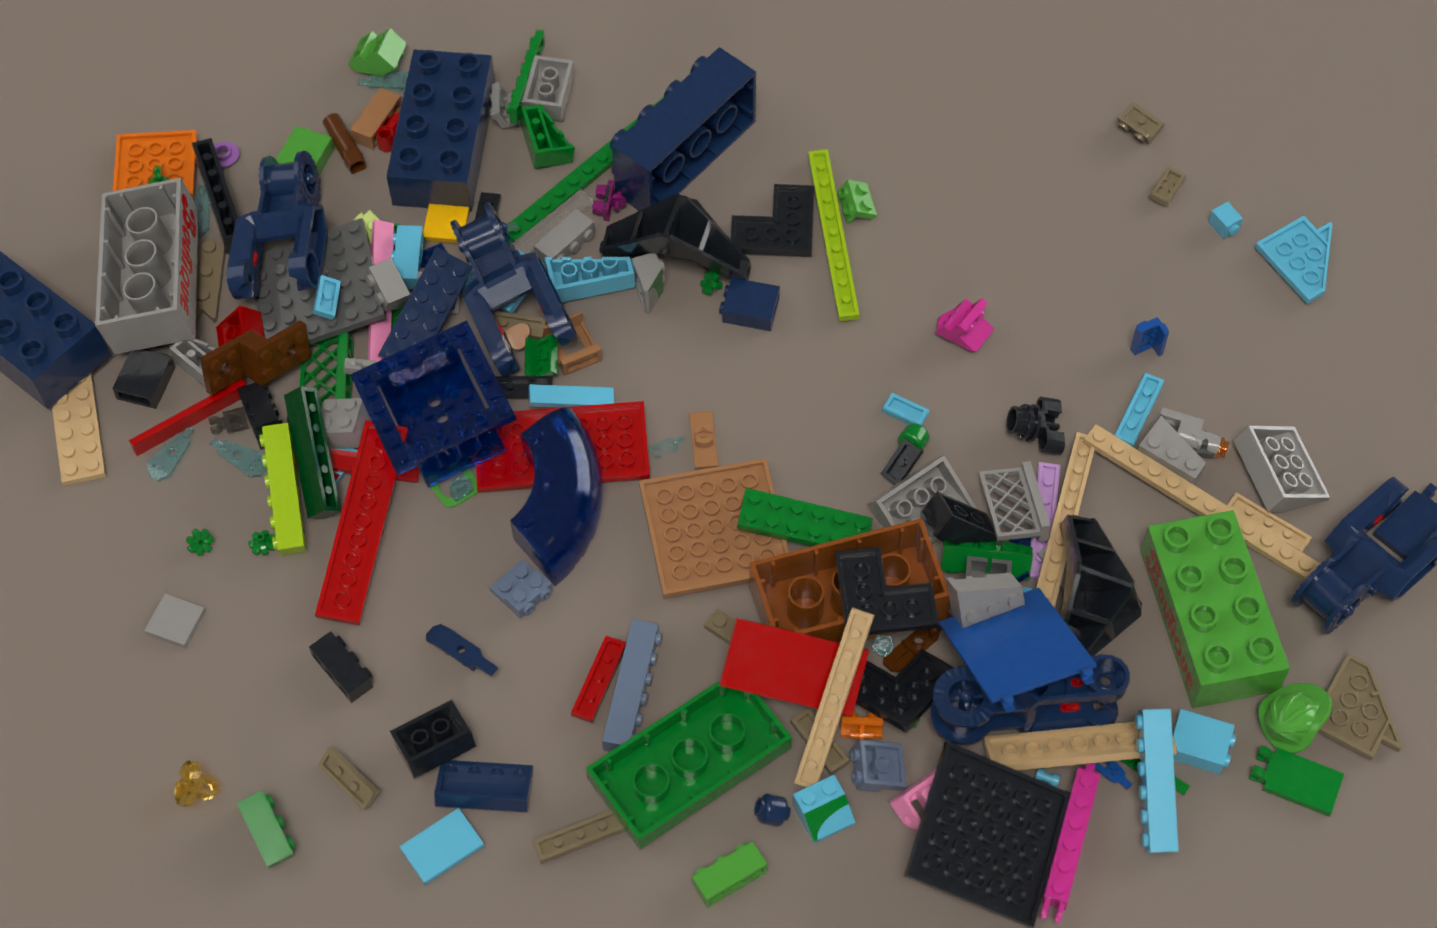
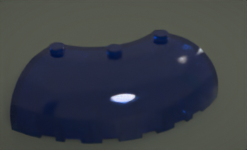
M560 408L545 415L520 434L524 456L530 462L535 472V477L527 502L510 520L514 541L554 586H557L570 574L580 558L586 553V549L596 533L603 505V480L598 454L584 424L571 408Z

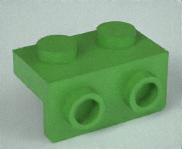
M848 179L837 191L846 223H851L856 217L873 220L877 216L867 183Z

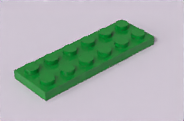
M746 488L737 529L815 546L871 531L873 518Z

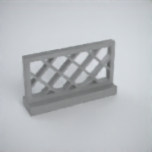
M1031 461L1022 462V467L979 472L980 483L997 541L1039 537L1040 541L1049 540L1050 522ZM1018 475L1019 478L1016 483L1007 479L1008 476ZM986 478H994L998 481L993 485L987 482ZM1003 483L1011 488L1006 492L998 487ZM1015 490L1021 492L1023 496L1021 497V499H1019L1011 494ZM995 492L1003 497L997 501L991 498V495ZM1008 499L1016 504L1010 508L1003 503ZM1021 506L1027 509L1028 512L1026 515H1023L1016 510ZM998 509H1001L1007 512V514L1004 517H1001L997 515L995 512ZM1012 515L1020 519L1017 525L1008 520ZM1026 522L1033 526L1034 529L1026 530L1021 526ZM1005 525L1012 530L1011 532L1001 533L1000 528Z

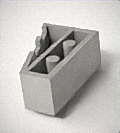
M198 339L176 342L169 348L174 362L205 387L200 357L216 348Z
M1160 416L1138 447L1140 452L1193 485H1196L1203 475L1206 462L1162 416Z
M1011 573L987 574L981 578H973V576H965V579L955 580L953 577L946 578L952 615L963 628L1025 605L1023 587Z

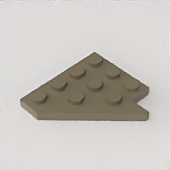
M1348 653L1327 691L1332 701V711L1329 719L1322 725L1318 733L1370 761L1380 743L1399 752L1402 744L1370 664Z

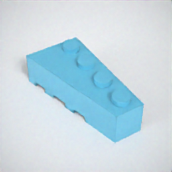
M545 257L546 270L562 303L635 288V276L630 257H603L602 259H592L591 257H583V259H571V257L552 259V257Z

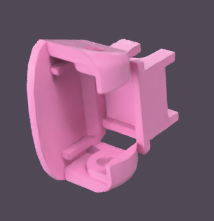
M936 768L889 801L902 823L911 829L918 830L921 818L910 802L917 798L924 809Z

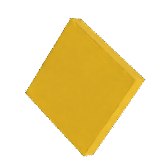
M429 204L423 231L425 240L460 244L454 235L450 222L456 219L461 227L466 225L470 212L469 207Z

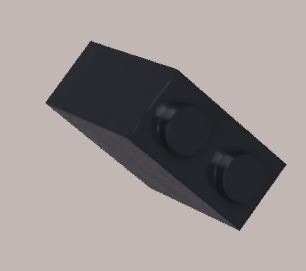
M148 349L130 351L112 388L117 400L156 409L175 370L172 357L165 353L151 352Z

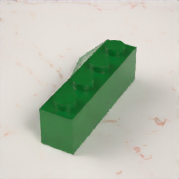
M943 541L941 570H945L948 573H965L967 556L987 558V573H990L992 559L1011 560V574L1016 580L1030 579L1033 547L1006 541L1002 542V544H997L996 541L971 543Z

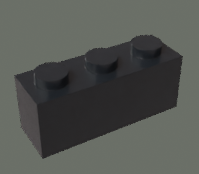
M330 631L310 645L309 649L315 661L346 698L353 703L373 688L371 681L373 676L366 667L362 668L358 664L360 661L353 651L349 653L346 650V644L340 636L335 637Z

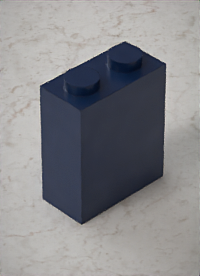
M731 277L730 285H726L724 290L725 302H721L719 314H722V323L771 332L780 299V286Z

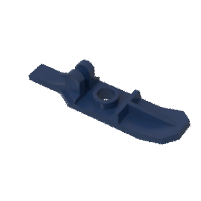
M439 624L433 626L426 633V641L436 646L464 666H468L470 670L480 669L489 676H492L498 670L496 665L482 656L480 648L450 628ZM461 649H465L464 652L459 653Z

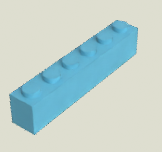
M1171 709L1138 710V715H1135V727L1139 729L1136 749L1140 753L1141 762L1137 764L1138 776H1141L1142 786H1139V799L1143 800V809L1140 810V822L1144 824L1141 844L1143 848L1145 847V852H1179Z

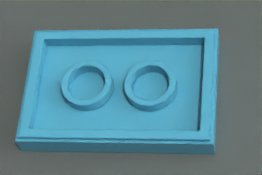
M458 808L399 847L424 885H427L485 846Z

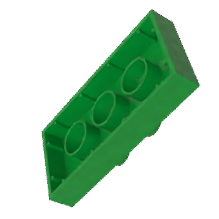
M718 681L586 767L587 779L637 847L642 849L792 748V736L759 695L720 686Z

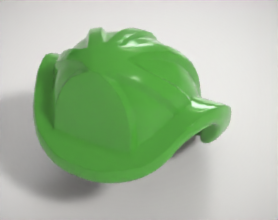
M1294 683L1282 687L1268 695L1260 703L1258 714L1262 731L1275 748L1291 753L1302 752L1311 745L1322 725L1329 719L1332 711V701L1329 694L1323 688L1314 684Z

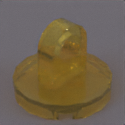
M187 760L183 763L179 770V775H182V777L175 784L174 797L176 804L189 807L195 798L212 799L219 791L218 781L210 775L200 774L198 762ZM202 784L209 785L212 791L204 789Z

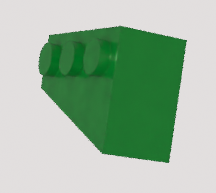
M541 105L521 107L520 125L534 168L573 163L575 147L571 143L569 144L564 138V133L556 128L554 121Z
M262 790L237 803L268 868L294 856L292 850L296 847L291 837H285L282 831L285 825L280 814L275 816L271 809L275 804L270 794L265 795Z

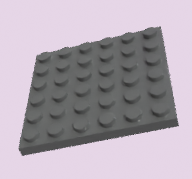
M363 218L327 230L328 235L321 275L341 281L336 314L333 320L312 314L317 288L298 291L297 279L289 277L288 258L289 254L293 252L294 242L262 252L259 269L260 287L255 301L257 311L261 312L264 337L266 339L301 320L306 323L309 345L386 319L383 305L377 303L375 292L372 287L368 286L365 279L368 268L375 264Z

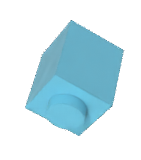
M1226 202L1211 211L1208 222L1224 239L1230 235L1234 236L1240 231L1243 218L1229 202Z

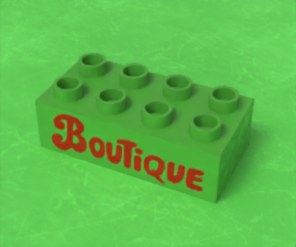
M1234 510L1148 526L1140 552L1191 707L1197 708L1270 694L1280 689L1290 667Z

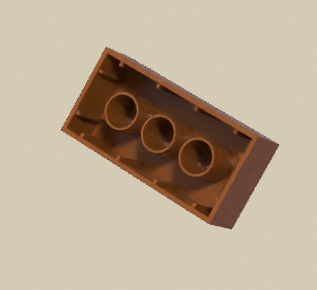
M922 518L750 562V590L761 623L841 642L845 630L835 552L880 547L886 587L932 583L938 621L947 619L950 602L948 588ZM892 633L868 635L867 640L889 635Z

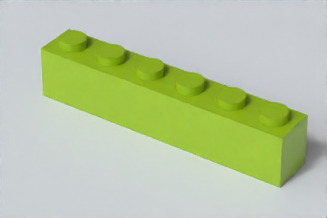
M289 423L263 426V434H260L259 437L261 447H265L262 461L264 468L267 467L268 475H265L266 488H270L271 494L267 496L269 508L273 509V516H270V524L276 533V536L272 537L274 550L278 549L280 556L307 552Z

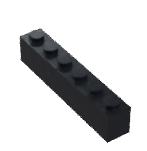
M212 138L193 142L195 159L225 252L230 253L235 222L238 217Z

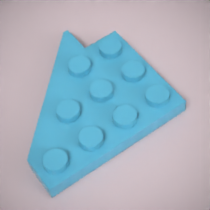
M1302 216L1256 243L1255 248L1306 304L1324 295L1332 233L1331 222L1316 229L1305 216Z

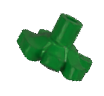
M154 166L152 178L149 179L148 184L169 180L168 177L162 176L161 166Z
M712 270L709 273L705 272V280L700 282V286L703 287V294L710 295L713 288L718 290L722 288V282L717 281L718 273Z
M196 528L192 530L193 536H187L186 542L190 544L187 549L190 553L195 552L197 556H202L203 550L206 552L212 550L209 543L214 542V537L209 535L210 532L207 529H202L200 532Z
M262 530L261 533L254 532L252 534L254 540L248 542L252 553L257 556L261 552L263 556L269 554L268 549L274 551L272 537H275V535H269L267 530Z

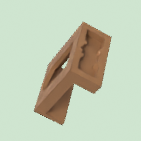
M582 312L568 316L584 349L566 356L558 341L557 363L564 376L602 361V350L598 343H594L586 328ZM548 324L543 326L544 337L551 333L553 334Z

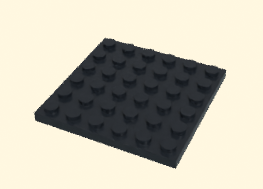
M949 741L944 742L904 877L1028 928H1033L1071 793Z

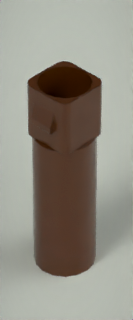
M332 113L326 116L323 120V125L329 136L332 137V141L350 173L355 174L366 169L362 152L360 153L340 115Z

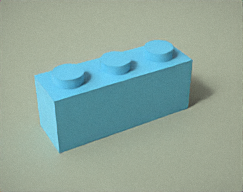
M397 225V233H393L395 251H391V258L407 289H414L418 281L417 272L422 264L423 228L422 226Z

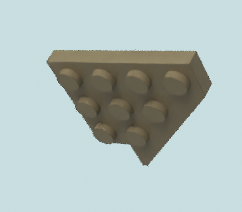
M212 237L198 246L196 318L204 313L216 323L226 252Z

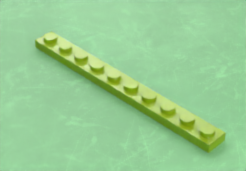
M828 149L808 151L838 320H857L860 314Z

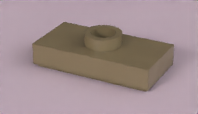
M1168 167L1150 193L1149 199L1167 207L1185 181L1186 175Z

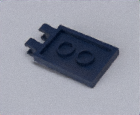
M1430 483L1421 494L1414 491L1374 531L1373 536L1405 560L1437 529V503L1431 499L1435 495L1434 492L1437 490V487Z

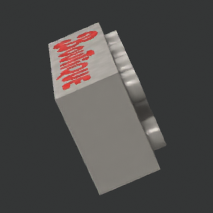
M181 178L102 193L95 326L114 354L196 339L198 207Z

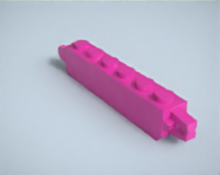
M1087 763L1085 769L1081 767L1077 769L1042 901L1044 905L1040 918L1046 919L1049 913V906L1058 908V911H1056L1054 919L1055 923L1059 924L1069 900L1101 775L1094 771L1096 763Z

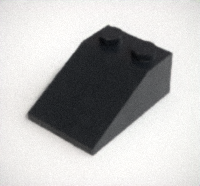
M937 491L922 510L927 519V524L934 531V536L941 541L947 540L951 543L997 541L992 522L985 512Z

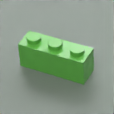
M753 841L747 845L743 843L736 847L730 855H722L717 858L714 864L708 868L702 867L698 869L694 876H692V885L708 908L767 873L768 864Z

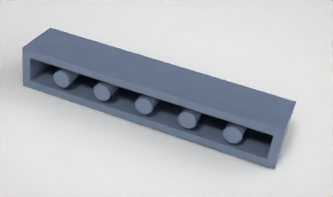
M632 619L602 740L604 751L611 752L637 735L635 734L636 728L641 727L643 714L640 713L641 707H645L647 703L648 693H645L647 686H651L653 673H650L651 666L656 665L658 654L655 652L656 646H660L662 640V633L659 632V624Z

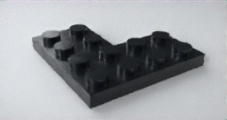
M774 184L773 217L732 215L730 240L744 254L812 256L814 185Z
M880 547L835 552L845 627L851 609L856 608L875 615L868 635L938 628L939 622L932 583L886 587Z
M923 649L918 652L896 677L867 660L856 704L906 733L931 706L934 686L943 673L955 667Z

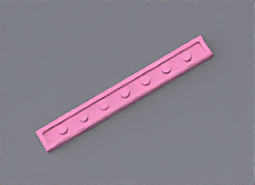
M376 219L372 222L371 251L374 264L391 258L394 223ZM392 310L385 311L386 319L369 324L368 360L387 362L377 356L391 332Z

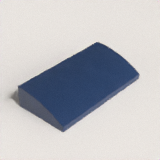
M450 760L440 765L434 792L435 807L528 812L533 765Z

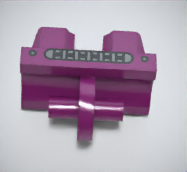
M608 180L607 185L597 184L596 198H603L604 201L594 200L592 211L593 214L603 215V221H610L612 207H614V211H619V208H624L627 203L626 198L622 196V192H617L615 195V190L613 189L614 180Z

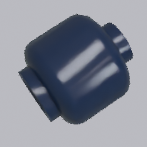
M767 793L757 799L754 806V814L759 822L778 827L788 820L790 807H788L787 800L784 797Z

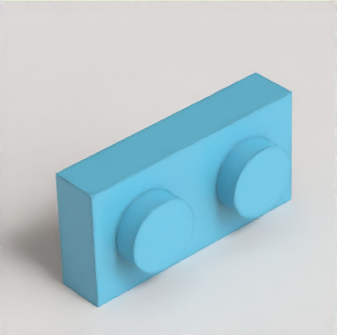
M324 275L319 277L312 314L333 320L336 314L341 281Z

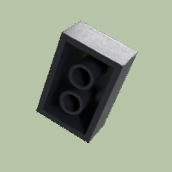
M452 700L390 731L395 746L414 779L476 747L469 727Z

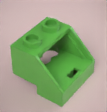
M391 28L378 36L371 31L360 38L348 65L356 72L383 77L389 72L393 73L398 68L399 64L397 63L405 52L403 50L407 43Z

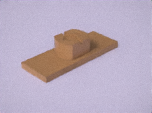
M713 411L689 413L695 470L718 467Z

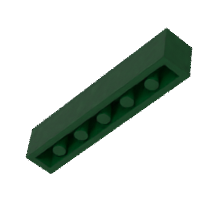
M300 386L284 395L307 518L325 519L340 512L341 508L317 388Z

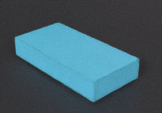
M891 393L882 408L883 413L908 425L916 423L922 426L930 412L929 409L894 393Z

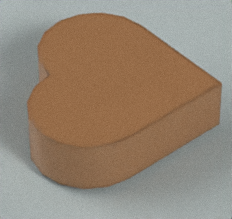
M519 323L504 330L514 349L523 350L525 348V339L531 335V328L527 324Z

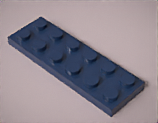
M436 247L377 357L389 363L404 365V371L415 376L468 278L472 266Z

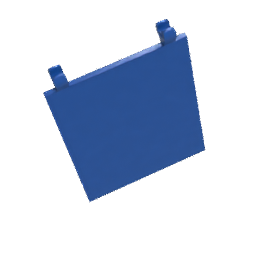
M1040 588L1023 593L1025 605L965 628L960 625L954 616L939 621V626L991 703L1001 701L1006 712L1015 710L1013 696L1078 673L1085 685L1094 683L1091 675H1093L1092 668L1096 667L1095 661Z

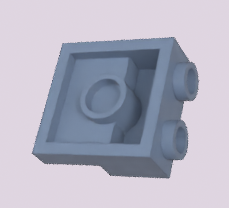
M523 560L490 586V591L519 619L532 613L535 606L541 601L547 600L553 591L552 583L537 569L534 571Z
M860 740L850 750V761L854 762L855 769L852 772V782L856 783L857 790L879 792L881 789L903 791L907 787L902 744Z

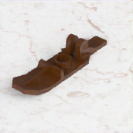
M948 612L947 618L953 617V616ZM941 627L915 630L893 650L883 656V665L891 672L899 673L921 649L926 651L938 640L942 630ZM921 638L923 642L920 644L916 643L915 639Z

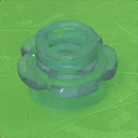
M878 635L872 643L873 651L877 652L879 656L889 655L894 649L893 639L888 635Z

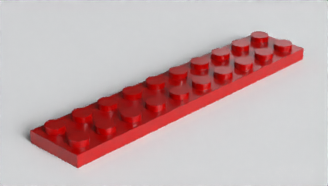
M365 420L315 612L316 618L360 625L408 434L407 427Z

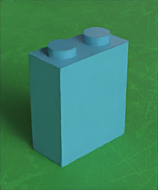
M1180 709L1172 735L1177 746V755H1173L1174 761L1221 774L1223 767L1228 768L1231 754L1227 753L1229 747L1233 748L1236 740V734H1233L1235 725Z

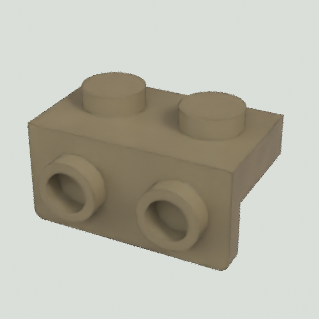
M1133 101L1122 115L1118 114L1116 116L1119 122L1118 126L1126 132L1128 130L1134 133L1133 136L1142 143L1146 141L1150 144L1165 126L1162 121Z

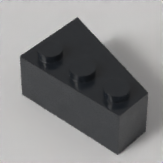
M254 382L238 388L237 391L260 450L265 448L261 447L259 435L263 434L262 427L282 424L283 422L282 420L278 421L277 416L279 412L275 403L271 404L269 400L272 399L269 387L264 388V386Z

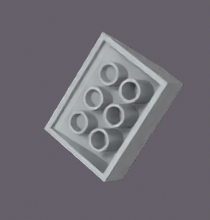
M1247 426L1233 440L1268 512H1286L1330 499L1295 427Z
M944 455L932 459L867 503L878 522L884 528L922 518L931 543L937 538L933 534L932 527L927 524V519L922 510L937 491L977 509Z

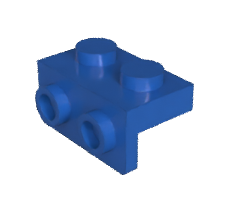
M1158 317L1139 323L1135 328L1130 348L1134 356L1151 348L1154 349L1158 356L1163 355L1169 334L1167 326Z

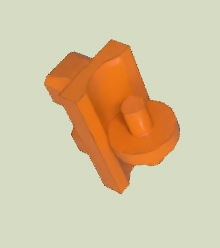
M853 711L852 717L842 716L841 737L857 738L859 741L864 739H882V718L871 712L867 713L866 717H858V713Z

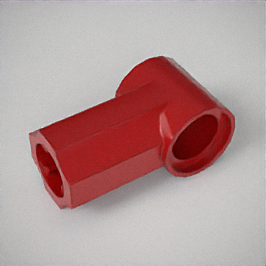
M398 112L392 114L386 124L376 130L378 148L382 152L392 151L400 114Z

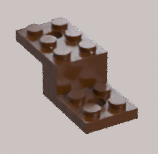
M300 320L268 339L250 329L200 357L207 393L213 395L245 376L263 386L310 359L311 353L306 323Z

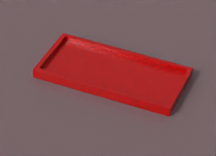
M736 617L719 685L819 709L840 642ZM863 649L842 715L850 717L853 715L869 654L868 649Z

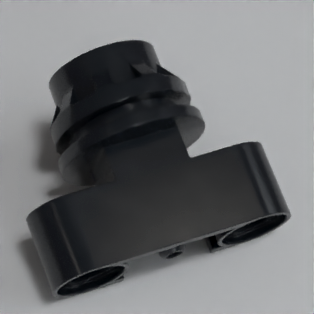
M1039 397L1036 404H1023L1019 407L1012 406L1006 420V429L1009 434H1015L1019 439L1030 442L1038 437L1039 449L1043 453L1061 455L1064 451V432L1056 431L1060 429V424L1055 423V418H1058L1062 413L1061 401L1059 399Z

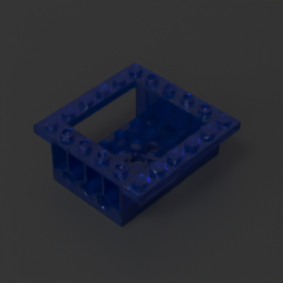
M467 320L350 374L397 476L418 466L429 488L506 452L497 429L517 420ZM457 349H460L489 408L485 409ZM377 386H380L398 426L408 428L406 438L408 446H405ZM433 401H440L439 405L435 407L430 406ZM440 417H448L445 422H438Z

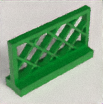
M349 331L309 345V347L317 346L319 348L311 355L310 359L301 363L300 386L306 387L313 379L317 383L313 388H317V391L321 387L327 390L319 398L321 408L324 400L331 394L335 399L352 398L353 374L344 373L345 358H354V340ZM331 343H338L332 352L326 349ZM324 351L328 356L320 363L316 358ZM332 359L336 360L337 364L331 370L325 367ZM312 362L316 363L318 366L309 373L307 367ZM322 369L325 370L327 374L321 380H318L315 376ZM333 376L336 382L329 388L325 383Z

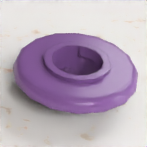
M226 141L214 145L221 168L231 166L238 160L239 149L235 144ZM221 152H228L226 155H219Z

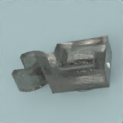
M244 407L223 411V417L221 418L217 416L208 418L210 425L217 424V426L210 428L212 434H219L223 429H226L227 433L249 429Z

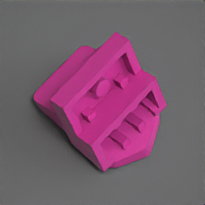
M966 298L954 309L938 317L935 333L969 352H976L993 332V327L982 317L985 313L983 309L988 303L981 298L972 304Z

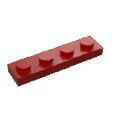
M607 635L605 636L573 706L571 716L593 723L624 654L626 642Z

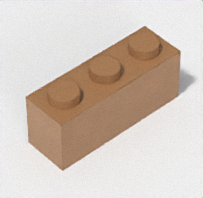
M381 87L376 94H373L368 106L363 108L360 117L350 128L355 143L372 150L378 145L376 130L384 126L392 114L400 113L402 105L401 95Z

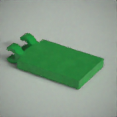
M1261 745L1256 759L1268 763L1267 769L1265 771L1262 767L1254 765L1249 779L1264 784L1262 791L1330 817L1344 773L1277 748L1274 753L1270 748Z

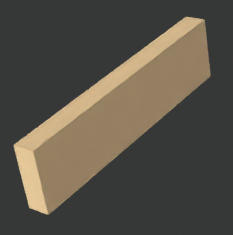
M1237 492L1227 504L1233 510L1301 552H1304L1312 540V537Z

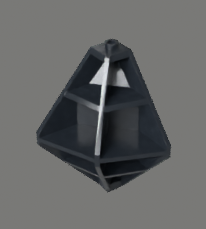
M674 194L608 225L604 240L601 241L599 248L602 257H629L650 252L691 259L730 280L731 277L748 280L751 271L750 259L726 236L699 201L678 194Z
M1067 514L1060 525L1067 555L1064 599L1060 616L1089 655L1093 656L1141 617L1142 602L1138 598L1132 576L1095 518Z

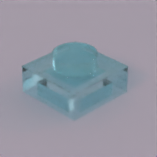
M468 475L455 479L449 485L451 497L455 502L474 492L472 480Z

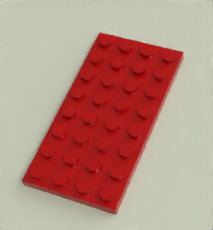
M644 401L474 414L478 492L650 479Z

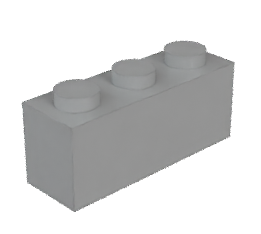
M575 209L534 245V252L538 254L544 264L545 257L562 259V257H569L571 254H575L580 249V246L593 238L595 234L594 221L578 209Z

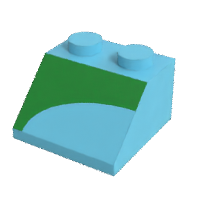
M835 775L793 794L792 805L814 844L855 824L846 795Z

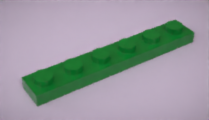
M536 30L534 37L530 38V49L526 50L525 63L521 64V75L516 78V89L512 90L511 103L508 102L506 113L509 114L510 123L518 124L521 107H523L522 100L535 55L541 56L545 46L544 30Z

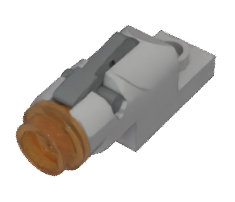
M1162 407L1160 416L1178 431L1177 433L1198 455L1211 458H1219V456L1225 458L1230 441H1226L1224 437L1217 436L1209 431H1202L1203 419Z

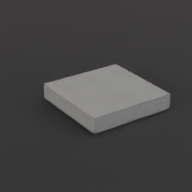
M164 594L144 632L149 636L186 648L206 610L202 606Z

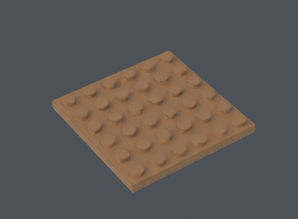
M766 458L639 481L663 598L750 583V562L789 552L786 540L737 529L746 488L775 494Z

